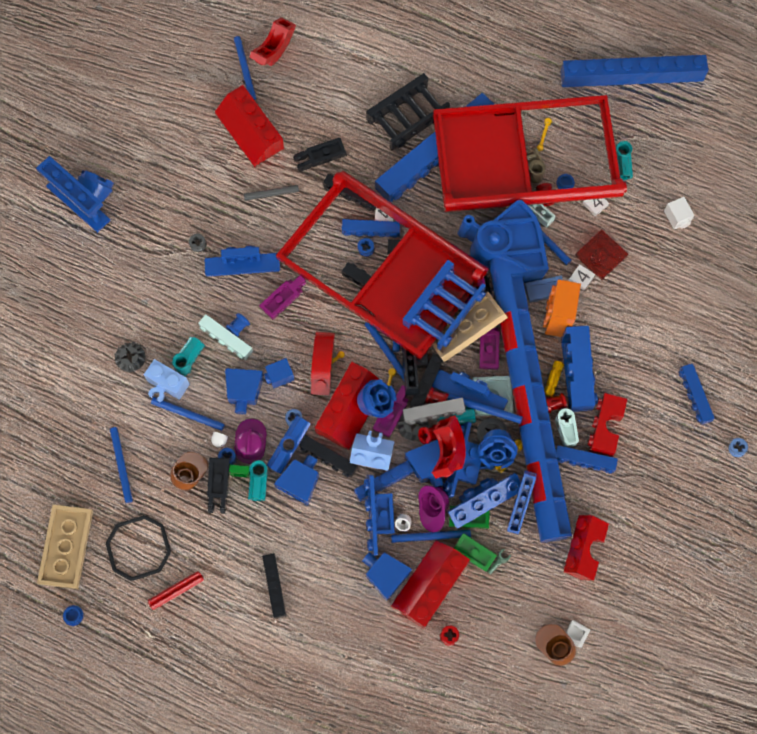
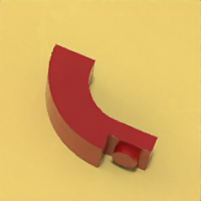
M282 17L275 20L265 41L251 51L249 58L255 60L260 65H274L287 48L296 24Z
M316 332L311 367V394L330 396L335 333Z
M455 415L439 420L433 430L440 447L439 460L431 472L435 479L449 477L454 471L460 470L464 466L466 456L465 439L460 423Z

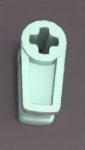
M564 408L556 416L555 424L562 445L571 448L575 447L579 442L574 412ZM562 416H564L566 419L568 418L569 420L565 422V420H561Z

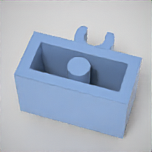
M155 359L144 373L147 382L156 386L149 391L148 395L152 398L155 393H159L157 398L159 403L164 399V392L180 400L190 385L186 377Z
M369 431L367 436L356 433L350 463L388 471L394 441L382 439V433H379L377 438L372 437V431Z

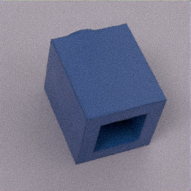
M287 358L265 366L267 373H264L267 384H272L273 389L295 380Z

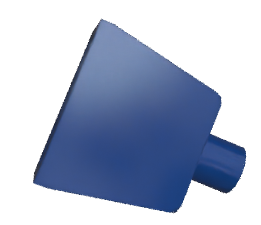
M226 368L227 399L229 403L236 404V414L244 415L247 413V405L257 404L264 379L263 372L259 370Z
M438 440L405 453V460H408L421 483L430 480L432 487L444 486L442 478L435 479L431 473L440 457Z
M307 455L303 463L293 460L274 483L275 487L298 501L309 505L319 478V473L313 469L318 460L311 455Z
M369 552L362 560L370 568L366 573L367 579L386 601L389 600L412 572L410 567L386 553H383L377 559Z

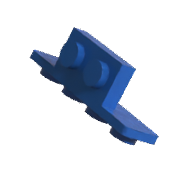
M228 247L221 250V257L205 258V275L210 277L279 272L280 261L276 258L277 253L260 254L259 247Z
M439 370L432 385L433 388L444 393H451L504 410L508 403L506 398L492 393L487 387V383L478 379L473 381L469 375L463 372L459 374L453 372L450 374Z
M470 422L460 425L465 439L466 456L463 468L454 471L444 483L443 491L447 494L448 498L454 497L458 480L471 485L477 483L481 459L478 454L479 445L468 441L472 424Z
M513 473L499 482L493 478H487L482 480L477 487L465 490L463 495L459 496L461 504L448 511L454 526L460 528L517 495L521 484L518 475Z
M367 475V479H364V490L368 491V499H365V509L369 511V519H366V529L370 531V539H367V548L373 556H378L377 534L395 533L393 494H375L374 475Z

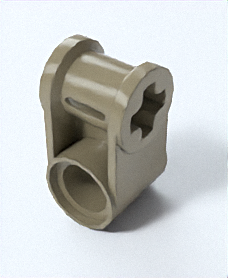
M534 146L531 150L526 151L530 181L532 183H540L544 179L546 166L540 157L538 149Z

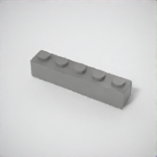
M463 397L403 409L405 422L409 425L415 424L418 421L427 422L428 419L447 418L454 414L462 415L466 412Z

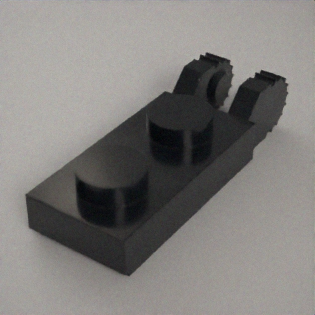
M336 138L307 148L305 151L295 154L293 158L297 162L309 157L308 161L297 165L299 171H304L311 167L345 157L347 153L341 138Z
M209 458L208 513H213L215 509L214 498H221L220 512L221 514L226 513L230 458Z

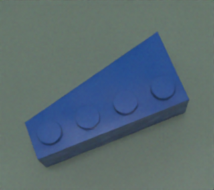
M589 326L566 327L561 337L569 409L573 412L592 411L595 404L598 403L597 393H594L595 375L592 369L593 358L591 356Z

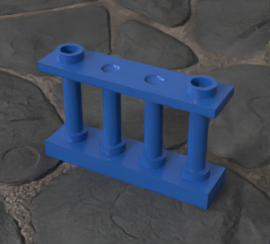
M48 156L36 167V170L49 181L46 187L97 233L111 221L110 218L99 210L103 203L51 156Z
M450 260L446 261L403 318V325L408 329L412 324L414 326L418 325L438 339L437 349L439 350L443 346L447 347L452 340L451 335L477 301L480 303L486 295L484 292L485 284L482 283L477 290L454 274V263ZM446 280H451L473 296L465 304L443 289L444 286L442 284ZM434 295H440L462 310L456 319L432 304L431 299ZM423 310H429L451 326L443 334L421 319L420 313Z

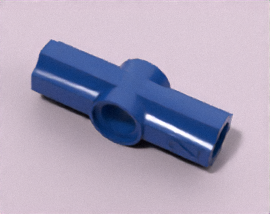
M296 415L266 466L282 474L311 423ZM292 439L294 441V448L292 450L284 448L285 440Z

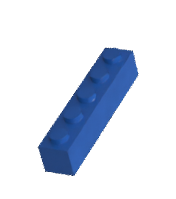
M342 219V234L346 236L366 235L368 237L379 236L383 238L387 236L397 238L400 237V223L393 221Z
M693 363L682 366L679 370V376L684 381L683 386L687 389V395L692 402L693 411L696 412L697 421L700 422V425L712 422L715 418Z
M559 445L556 447L559 463L567 462L572 466L580 465L582 468L589 467L595 471L603 470L608 474L616 471L617 458Z
M408 460L374 478L375 494L414 473ZM364 484L354 489L359 502L368 498V491L364 490Z
M524 470L507 526L508 532L520 533L537 477L536 473Z

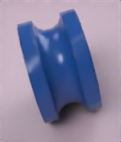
M364 238L358 242V251L362 256L368 257L374 253V243L371 239ZM369 244L370 249L368 250L367 248V251H364L362 245Z
M230 448L222 449L218 454V458H224L223 455L226 453L227 455L232 454L230 456V465H234L237 460L235 452Z

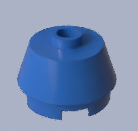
M82 170L81 175L78 176V181L101 202H104L113 191L114 182L108 179L105 180L86 170Z
M383 380L369 381L357 397L360 410L365 415L378 418L388 416L394 410L392 409L394 401L397 400L393 387L388 386Z
M501 429L491 430L486 433L478 447V454L482 463L490 468L491 465L501 466V469L510 466L518 452L511 435Z

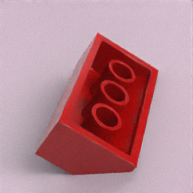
M244 85L228 93L215 110L216 116L254 167L284 149L283 138Z
M351 362L314 427L315 433L350 451L356 433H360L368 418V415H365L358 406V394L369 381L380 379L368 369Z
M436 540L391 607L422 629H425L469 564L470 559L456 549Z

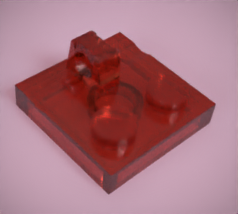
M601 229L575 256L598 278L603 280L629 254Z

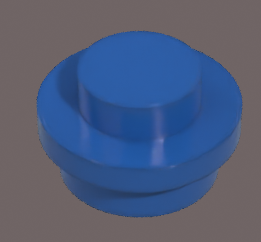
M562 174L557 178L556 185L558 189L574 188L575 181L571 175Z
M75 605L67 607L63 613L64 622L70 626L79 625L84 618L83 610Z

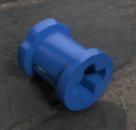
M237 313L236 318L229 325L227 324L225 328L239 337V333L246 326H249L250 322L242 314Z

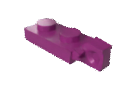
M301 275L294 281L291 279L289 281L286 280L259 305L260 309L274 320L303 292L301 288L306 284V280Z
M492 328L480 337L479 369H499V328Z
M403 385L396 394L397 400L394 401L392 408L394 410L384 418H377L372 428L373 431L382 433L383 436L389 439L403 414V409H406L409 401L406 399L407 395H405V387Z

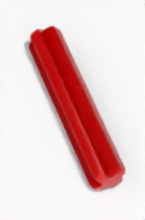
M197 571L148 600L150 608L155 610L203 582L202 574Z

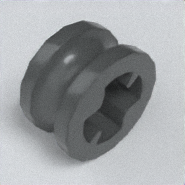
M194 234L189 239V245L194 252H202L207 246L206 240L201 234ZM195 240H199V241H200V245H199V246H196V244H193V243H195Z

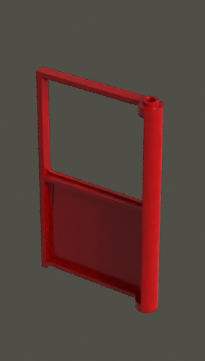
M607 95L433 110L445 212L510 207L517 200H522L527 205L614 198L623 197L624 193L627 192V184L620 178ZM598 104L612 185L532 192L521 111Z
M345 171L337 172L333 177L332 181L334 183L331 189L276 254V258L421 359L436 338L418 325L414 326L412 324L408 329L403 325L404 316L447 260L454 263V274L475 288L487 274L488 268ZM344 188H349L409 229L352 302H349L287 258ZM446 280L442 284L444 286L443 289L464 303L471 295L451 280ZM434 295L431 299L432 304L451 317H454L459 311V308L440 295ZM423 310L420 313L421 319L440 332L448 325V323L429 310Z

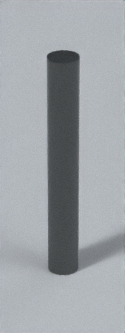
M298 185L244 193V199L247 201L299 192Z

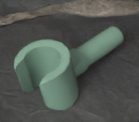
M505 549L498 553L497 560L487 571L490 575L501 563H506L510 559L511 554L508 558L501 556Z

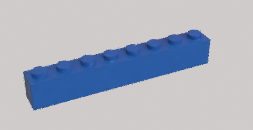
M706 55L566 60L563 61L560 72L562 87L702 82L709 70Z
M481 93L465 107L495 104L485 94ZM435 132L375 180V189L389 202L398 200L405 190L415 186L417 180L421 177L425 178L434 166H439Z

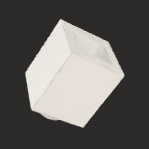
M685 197L668 203L664 210L673 229L679 227L683 229L689 226L694 217Z

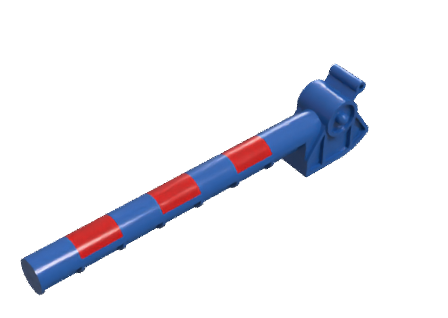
M517 200L493 221H488L482 226L475 222L472 215H466L459 227L458 236L460 238H467L472 242L470 256L490 269L496 303L507 316V319L500 323L516 414L523 416L521 424L518 423L526 468L527 471L537 474L531 495L541 543L569 539L572 537L524 287V283L542 280L549 267L538 219L524 201Z

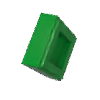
M230 465L229 472L232 477L249 478L250 466Z

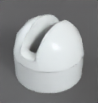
M213 432L211 442L216 447H223L227 442L228 436Z
M400 514L396 518L395 527L400 531H408L412 523L410 516Z

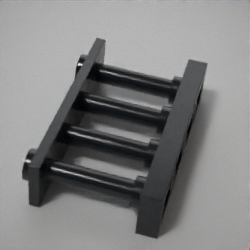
M425 73L366 111L368 123L371 125L374 122H378L392 138L390 140L391 151L401 148L406 141L434 123L433 112L426 115L414 101L413 96L418 93L422 94L435 110L450 108L449 102L441 106L428 91V77ZM403 103H407L421 120L412 125L398 107ZM389 112H393L406 130L397 134L385 120L384 116Z

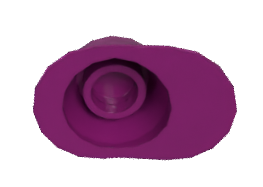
M253 418L246 419L237 427L234 449L237 458L243 463L252 464L254 461L261 460L264 456L267 433L264 424L259 420Z
M424 486L420 489L418 498L420 521L426 530L438 532L442 529L445 522V511L449 507V498L442 487Z

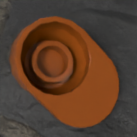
M196 452L184 453L175 462L170 472L172 484L181 490H191L207 472V460Z
M548 624L537 632L535 637L536 646L550 662L563 666L574 659L576 646L571 637L560 626Z

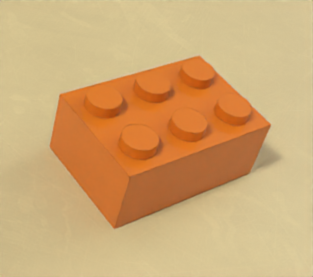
M558 279L556 286L552 285L546 302V316H544L543 328H546V335L562 337L565 328L573 326L576 319L581 283Z

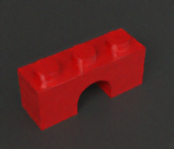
M604 393L602 399L598 398L596 409L599 412L598 416L593 418L592 427L595 429L593 435L590 434L588 439L589 452L608 457L615 455L619 435L608 431L606 422L609 420L620 422L622 420L627 398Z
M593 515L578 516L568 557L565 562L564 573L580 580H595L599 561L592 558L590 546L592 542H605L609 523Z

